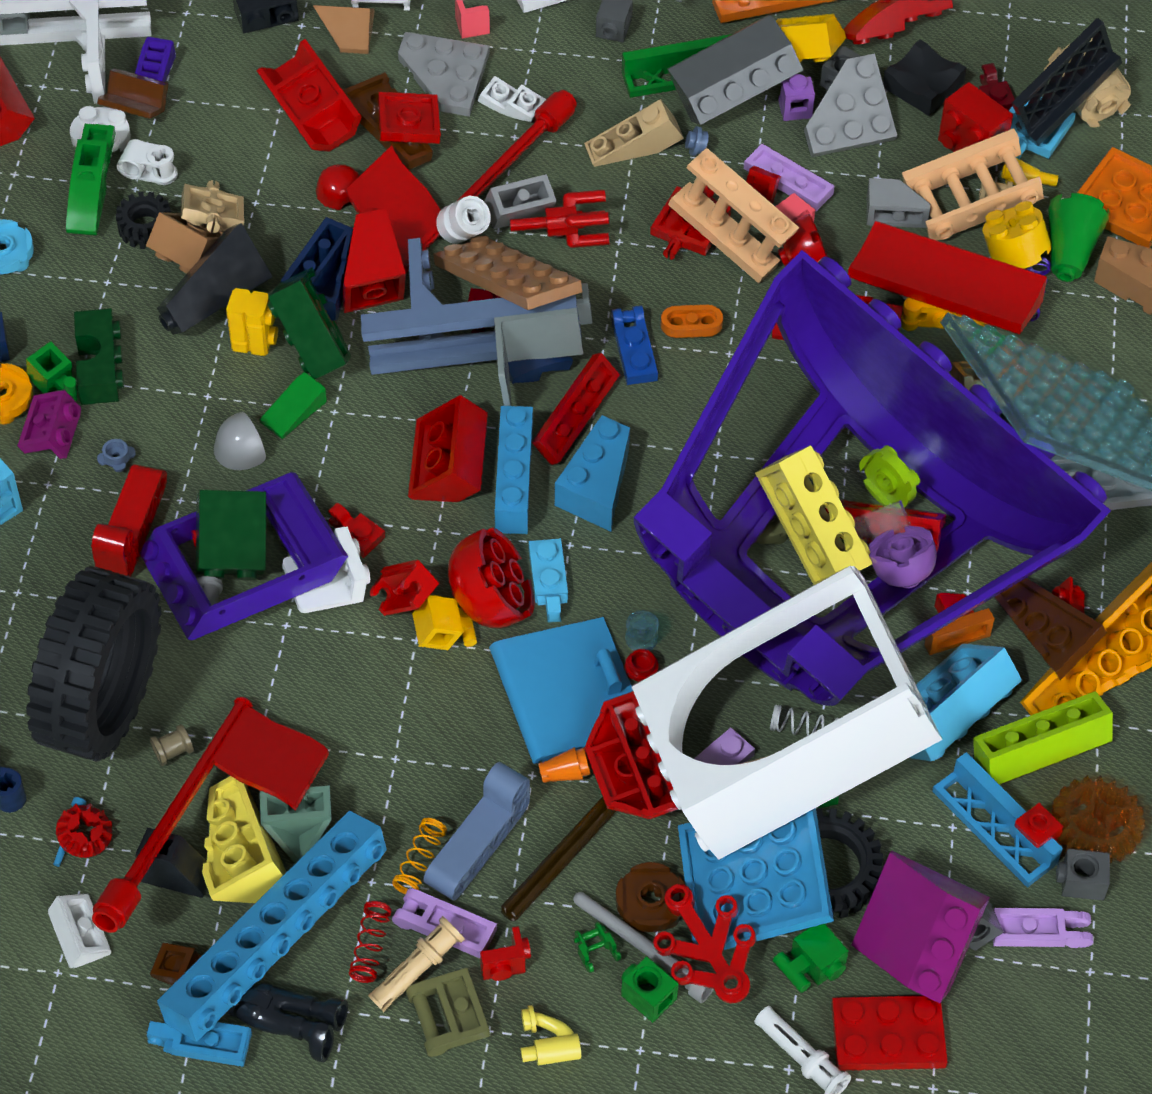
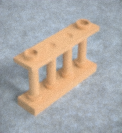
M1014 128L902 172L903 182L930 203L929 215L931 219L925 221L930 239L936 241L944 240L953 234L986 222L985 216L992 211H1003L1013 208L1023 201H1030L1035 204L1037 201L1044 199L1040 177L1027 180L1016 159L1017 156L1021 155L1019 137ZM1005 162L1016 186L999 192L988 168ZM977 173L988 197L971 203L960 179ZM948 184L960 208L943 214L931 190Z
M706 148L686 167L696 176L694 183H687L670 199L668 205L757 283H760L780 262V259L771 252L776 245L780 248L798 231L799 227ZM706 185L719 196L716 204L703 193ZM729 205L742 216L739 224L726 213ZM752 225L766 236L762 244L748 232Z

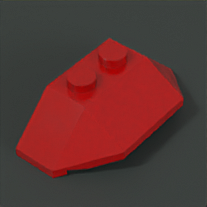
M632 691L603 702L600 715L592 728L584 749L607 809L653 819L675 811L678 808L670 796V791L673 790L671 781H666L659 769L658 763L662 761L659 753L656 754L647 740L650 730L648 726L642 724L636 713L635 708L639 704Z

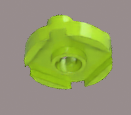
M885 445L881 449H874L861 459L859 465L860 472L865 469L867 476L863 480L864 485L879 503L885 506L893 504L899 508H905L915 499L917 494L916 487L920 484V478L914 470L906 466L892 447Z

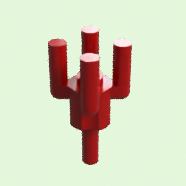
M605 190L566 193L563 196V207L545 208L544 217L510 219V231L546 229L548 237L566 235V243L570 248L609 245L608 233L578 235V229H582L584 226L609 224L608 212H605V210L591 212L576 210V204L606 202Z

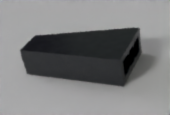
M242 223L226 229L157 307L161 314L159 315V320L162 326L167 331H171L172 335L186 331L228 305L232 290L235 288L251 291L273 277Z

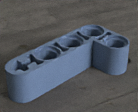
M497 762L485 778L482 799L431 862L425 872L423 882L453 901L458 899L526 811L530 801V780L505 764Z

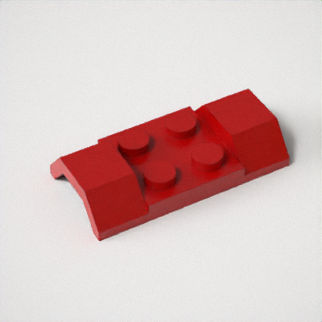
M306 39L300 42L295 57L276 69L261 67L256 70L312 150L330 152L355 136L362 118L360 113Z

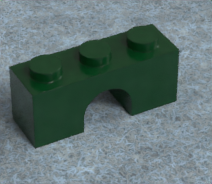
M112 308L74 312V327L78 354L96 355L89 360L76 361L77 388L81 405L119 402V389L124 388L122 369L117 370V364L123 363L121 345H116V339H121L120 320L114 321Z

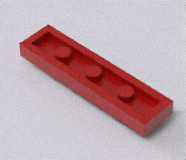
M602 353L592 355L531 442L550 465L558 464L620 376Z

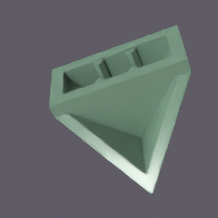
M330 785L309 787L296 811L277 797L260 791L261 826L295 864L320 840L332 820Z

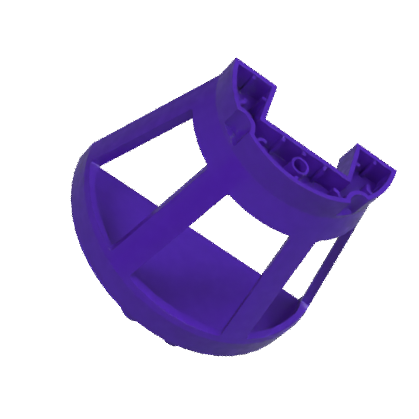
M801 250L774 278L663 487L634 516V525L645 550L652 561L667 574L671 581L670 585L720 637L792 598L747 556L749 549L776 516V512L757 476L754 477L721 520L716 519L693 482L699 466L776 323L791 354L819 393V396L761 469L810 445L814 451L822 456L841 430L848 428L870 451L881 449L885 445L892 447L906 466L918 474L920 484L916 487L917 492L954 519L952 523L941 530L935 566L932 573L924 581L913 588H903L888 585L877 577L868 584L882 615L894 608L983 540L989 539L1009 549L1033 556L895 639L900 653L1080 546L1111 511L1103 504L1107 500L1106 492L1096 480L1086 473L1077 471L1071 477L1051 460L1055 456V451L1052 445L1040 433L1031 428H1024L1019 433L1000 417L1003 413V407L989 390L978 384H974L968 390L949 374L952 370V364L938 347L927 341H923L917 347L898 331L902 326L901 321L887 304L878 299H872L866 304L850 291L848 287L851 285V279L836 261L824 256L816 262ZM851 596L824 617L818 618L814 615L742 655L751 664L788 690L797 689L812 702L825 706L838 704L866 673L885 663L879 648L853 639V637L868 627L854 596Z

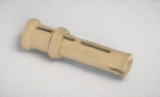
M444 916L439 919L440 924L425 939L420 937L417 940V948L368 995L383 1012L432 964L435 966L443 961L442 956L457 942L462 943L465 940Z

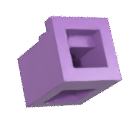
M796 74L790 77V79L781 82L778 101L783 121L810 119L812 117L815 92L811 77ZM791 103H803V107L791 108Z

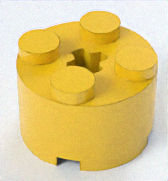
M1023 201L1013 208L1003 211L995 210L985 216L986 223L983 226V234L991 259L1025 269L1042 260L1041 254L1046 250L1048 254L1051 251L1052 245L1042 212L1035 208L1032 202Z

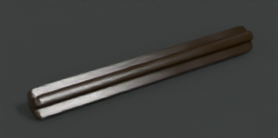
M603 796L501 905V913L504 917L512 922L516 921L614 815L616 811L607 809Z

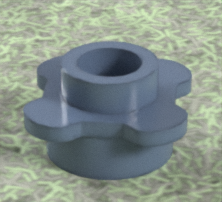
M111 439L103 445L102 453L97 456V461L100 465H108L114 471L122 472L126 469V463L129 459L135 457V449L131 446L128 447L126 442L121 439Z

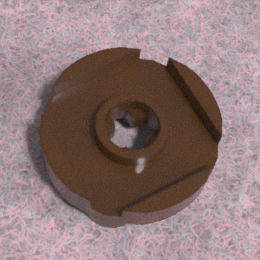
M655 862L638 864L632 867L623 879L621 877L617 884L615 901L618 913L626 924L640 931L658 932L674 928L679 923L681 916L674 915L668 910L664 897L668 888L675 884L685 885L684 881L680 876L678 879L675 874L670 872V868L664 864ZM647 891H654V895L661 897V899L655 901V903H647L642 897L647 896ZM676 893L672 900L676 902L681 901L685 894Z

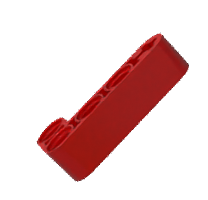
M136 464L131 466L108 525L98 523L94 530L91 548L95 567L126 576L132 575L166 488L167 472L165 470Z

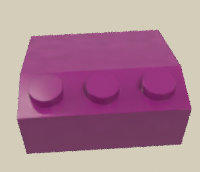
M891 851L851 946L907 988L941 1003L951 990L990 897Z

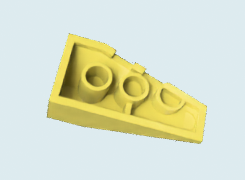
M229 776L209 788L207 821L210 823L209 837L205 838L204 844L207 850V863H203L202 874L213 901L256 903L286 871L269 833L261 826L259 810L247 785Z

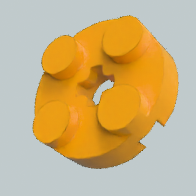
M8 363L1 364L0 392L3 389H7V393L0 396V424L3 425L12 423L15 417L25 412L34 396L28 374L22 368Z

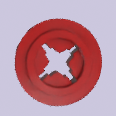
M91 803L88 805L75 804L67 811H63L56 825V837L60 846L67 853L81 858L93 857L103 852L109 845L112 838V821H109L104 809L99 810L93 807ZM80 819H82V822H85L86 826L95 827L90 831L89 842L83 832L77 833L75 831L79 829Z

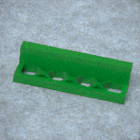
M732 34L622 52L621 73L630 98L676 90L672 80L666 81L661 78L663 74H669L667 68ZM643 78L649 81L647 85L634 87L632 80Z

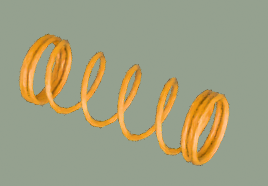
M430 817L422 819L419 825L421 835L415 836L412 841L415 848L408 849L406 852L408 861L400 864L402 874L396 875L392 881L394 888L403 894H406L408 888L400 885L397 881L407 883L416 890H419L418 885H421L422 882L412 875L404 874L402 866L406 863H411L421 871L426 872L428 869L422 863L411 861L408 856L409 852L417 850L425 857L435 858L432 852L423 848H417L415 839L423 837L434 845H441L440 840L435 837H444L447 833L446 826L437 819ZM426 824L433 825L439 828L442 832L432 830ZM421 827L430 835L423 834L421 831ZM428 838L434 839V840H436L438 843H435V842L431 841V840L428 839ZM422 851L427 852V853L431 854L432 856L426 855V854L423 853Z

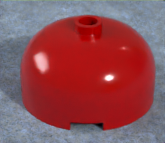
M494 527L488 530L484 528L462 539L456 545L449 559L448 578L453 596L465 614L482 626L497 629L511 626L531 616L535 608V599L531 579L524 581L523 571L517 562L522 559L511 541ZM518 584H521L523 588L524 598L520 588L518 587Z

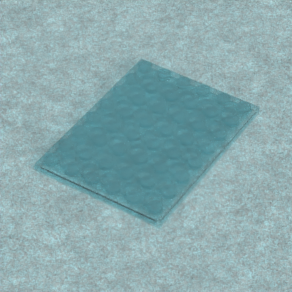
M947 312L940 323L1024 443L1152 491V417L1148 413L1149 407L1134 395L1135 389L1130 383L1123 379L1116 381L1101 370L1094 372L1079 361H1076L1074 364L1057 352L1053 354L1047 353L1035 343H1031V345L1025 344L1013 334L1003 335L988 324L984 327L978 325L966 315L959 317Z

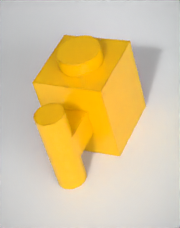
M429 595L420 608L412 613L419 647L449 650L461 635L466 647H472L477 644L473 620L465 614L461 607L458 608L457 601L454 598Z

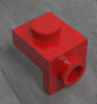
M1040 802L1016 819L1014 824L1036 848L1041 847L1051 838L1059 843L1064 827Z
M519 926L512 927V946L480 951V966L483 980L493 979L501 981L510 978L512 975L525 973V959L531 958L528 937L521 938Z

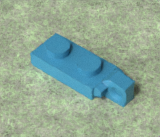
M150 1021L147 1031L148 1043L164 1047L163 1050L166 1053L244 1067L252 1035L251 1028L221 1022H217L213 1029L207 1031L197 1042L165 1023Z

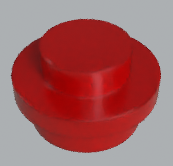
M635 650L626 658V674L631 679L640 682L658 672V660L649 650Z

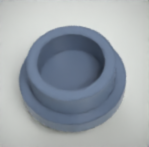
M698 126L693 131L688 132L685 148L689 149L691 156H696L706 149L708 132L703 131Z

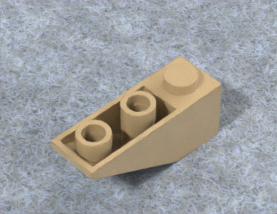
M660 99L584 144L593 166L596 167L660 153L684 139L675 116Z

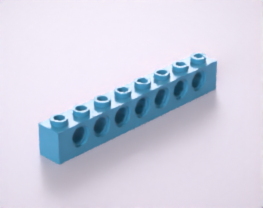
M349 810L157 1000L165 1023L196 1042L207 1031L213 1029L217 1021L232 1006H235L241 997L257 981L261 980L281 957L288 953L290 947L304 933L308 932L314 923L328 909L332 908L337 900L352 885H355L375 862L381 859L387 850L381 827Z

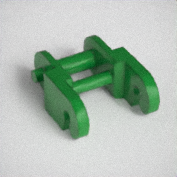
M599 922L595 923V929L581 934L576 930V938H573L574 943L579 944L578 954L588 973L594 971L593 964L589 963V952L602 946L610 950L615 961L621 960V954L616 950L617 946L610 932L605 934L606 928L605 926L601 927ZM599 936L600 942L587 946L586 940Z

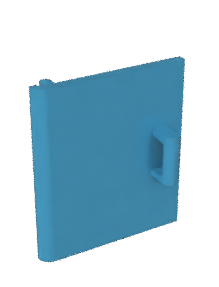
M604 617L499 640L492 643L489 647L533 764L539 761L545 762L573 747L576 750L584 748L592 728L600 715L603 702L633 691Z

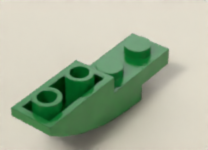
M85 123L82 137L77 140L68 196L66 233L97 235L107 190L106 176L116 135L115 126Z

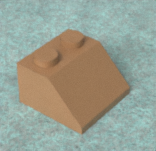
M159 212L146 246L156 251V257L167 262L174 261L180 265L179 269L188 273L223 234V231L219 230L213 233L212 228L210 233L207 230V224L200 226L190 224L185 219H181V213Z

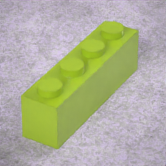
M1094 691L973 737L974 760L998 784L1005 783L1112 742L1113 712L1098 693Z

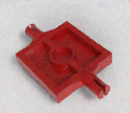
M706 185L703 193L716 204L717 201L713 198L715 192ZM679 186L675 188L652 224L650 235L669 242L663 251L664 257L668 259L670 256L669 260L675 258L680 248L706 256L712 243L668 205L670 199L682 189ZM728 206V208H727V210H726V213H727L729 216L731 215V207H730V206Z

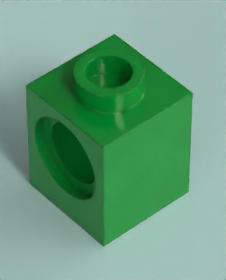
M647 956L638 965L636 963L631 964L621 977V996L652 1023L677 1000L679 983ZM642 984H650L654 986L655 989L651 991H645L639 988V986Z

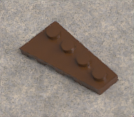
M385 72L343 90L362 117L360 124L386 149L392 145L399 159L408 170L432 160L433 150L428 143L380 141L378 92L398 93L395 88H391L389 77Z
M1028 578L1023 579L994 597L1060 680L1107 634L1102 624Z

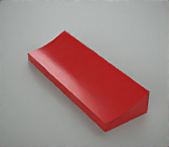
M878 221L874 222L867 239L848 269V275L852 279L1017 334L1022 333L1042 304L1047 276Z

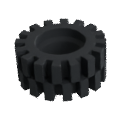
M138 192L139 197L136 198L133 194L128 195L129 201L123 199L121 206L116 208L119 235L125 243L130 242L131 247L135 248L139 244L140 249H145V244H147L159 212L171 213L167 200L163 201V197L159 194L155 198L154 192H148V196H144V192ZM141 217L155 218L153 221L146 224H138L134 222L136 219Z

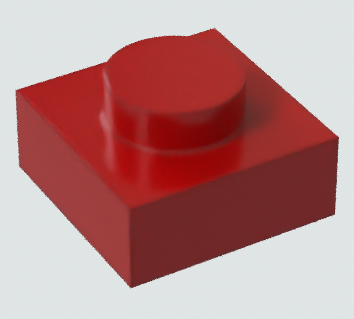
M752 166L749 169L746 182L773 204L781 176L757 166Z

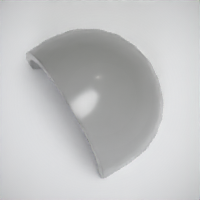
M243 411L228 417L217 431L214 455L216 460L228 469L247 470L262 464L266 459L261 438L251 419Z

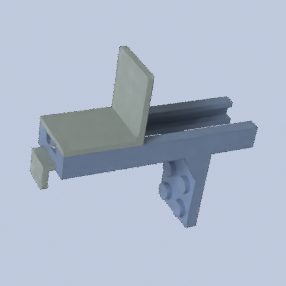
M420 238L408 239L411 309L361 315L363 342L419 335V340L368 346L371 375L497 360L504 406H512L508 362L583 354L580 325L593 324L588 283H582L583 299H576L575 294L530 310L524 309L504 298L442 305L434 296V293L430 292L432 289H435L433 271H427L430 268L429 251L422 249ZM495 326V331L444 336L442 332Z

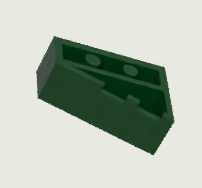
M311 267L279 283L268 296L270 300L268 301V306L272 315L276 319L279 318L285 328L283 333L290 346H295L300 355L298 360L303 371L307 374L310 373L313 379H317L347 364L351 354L335 320L331 321L323 306L328 303L323 293L318 295L311 278L316 275Z

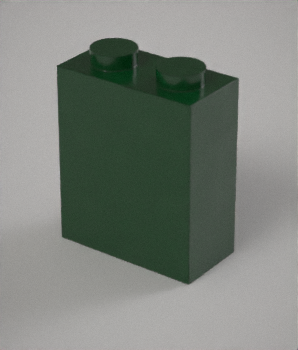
M199 490L196 499V574H204V576L216 577L218 579H223L224 574L237 575L238 580H256L257 575H262L266 570V492Z

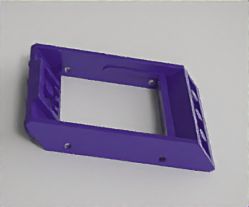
M287 473L246 491L266 492V517L296 564L297 570L211 605L178 548V545L193 539L191 531L196 530V512L155 528L144 543L139 554L188 640L200 638L331 582L348 558L347 553L296 473Z

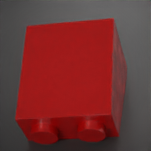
M369 208L360 214H356L343 284L344 313L404 300L406 272L386 208Z

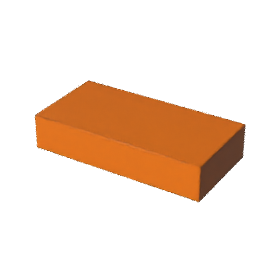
M989 608L962 616L925 639L924 645L929 655H933L958 647L961 644H968L990 637L995 618Z

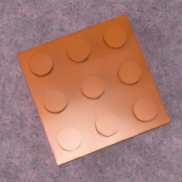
M1112 147L1077 193L1095 197L1104 203L1103 208L1106 211L1109 209V220L1105 229L1137 245L1150 248L1152 245V165Z

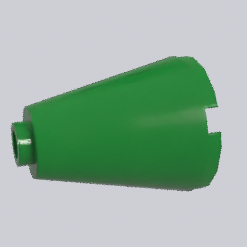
M1071 193L1070 198L1061 199L1062 194L1057 195L1051 199L1048 208L1049 235L1052 245L1050 251L1051 271L1059 280L1071 282L1081 277L1109 220L1110 211L1109 209L1106 211L1103 208L1104 203L1101 200L1080 193Z

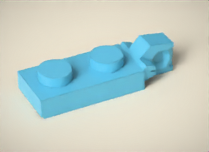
M561 538L529 541L535 603L538 606L546 605L548 623L561 622L560 604L567 603L568 600Z

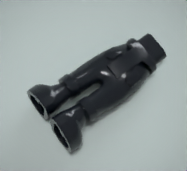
M267 983L254 984L241 997L240 1001L228 1010L230 1016L237 1017L258 1030L276 1035L291 1036L298 1040H306L309 1043L311 1057L315 1061L325 1062L333 1047V1030L340 1031L346 1021L348 1002L341 998L318 1001V998L312 995H305ZM287 1011H288V1012L300 1014V1015H302V1016H304V1017H301V1016H293V1015H290V1014H287V1013H284V1012H287ZM314 1017L321 1022L308 1021L307 1018L312 1019Z

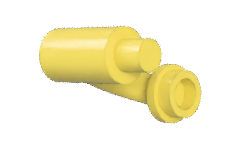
M533 1005L528 1006V1009L521 1010L524 1031L531 1030L532 1033H536V1026L557 1036L534 1040V1046L520 1048L522 1062L537 1061V1065L540 1066L581 1059L578 1033L574 1034L567 1024L548 1015L534 1012Z

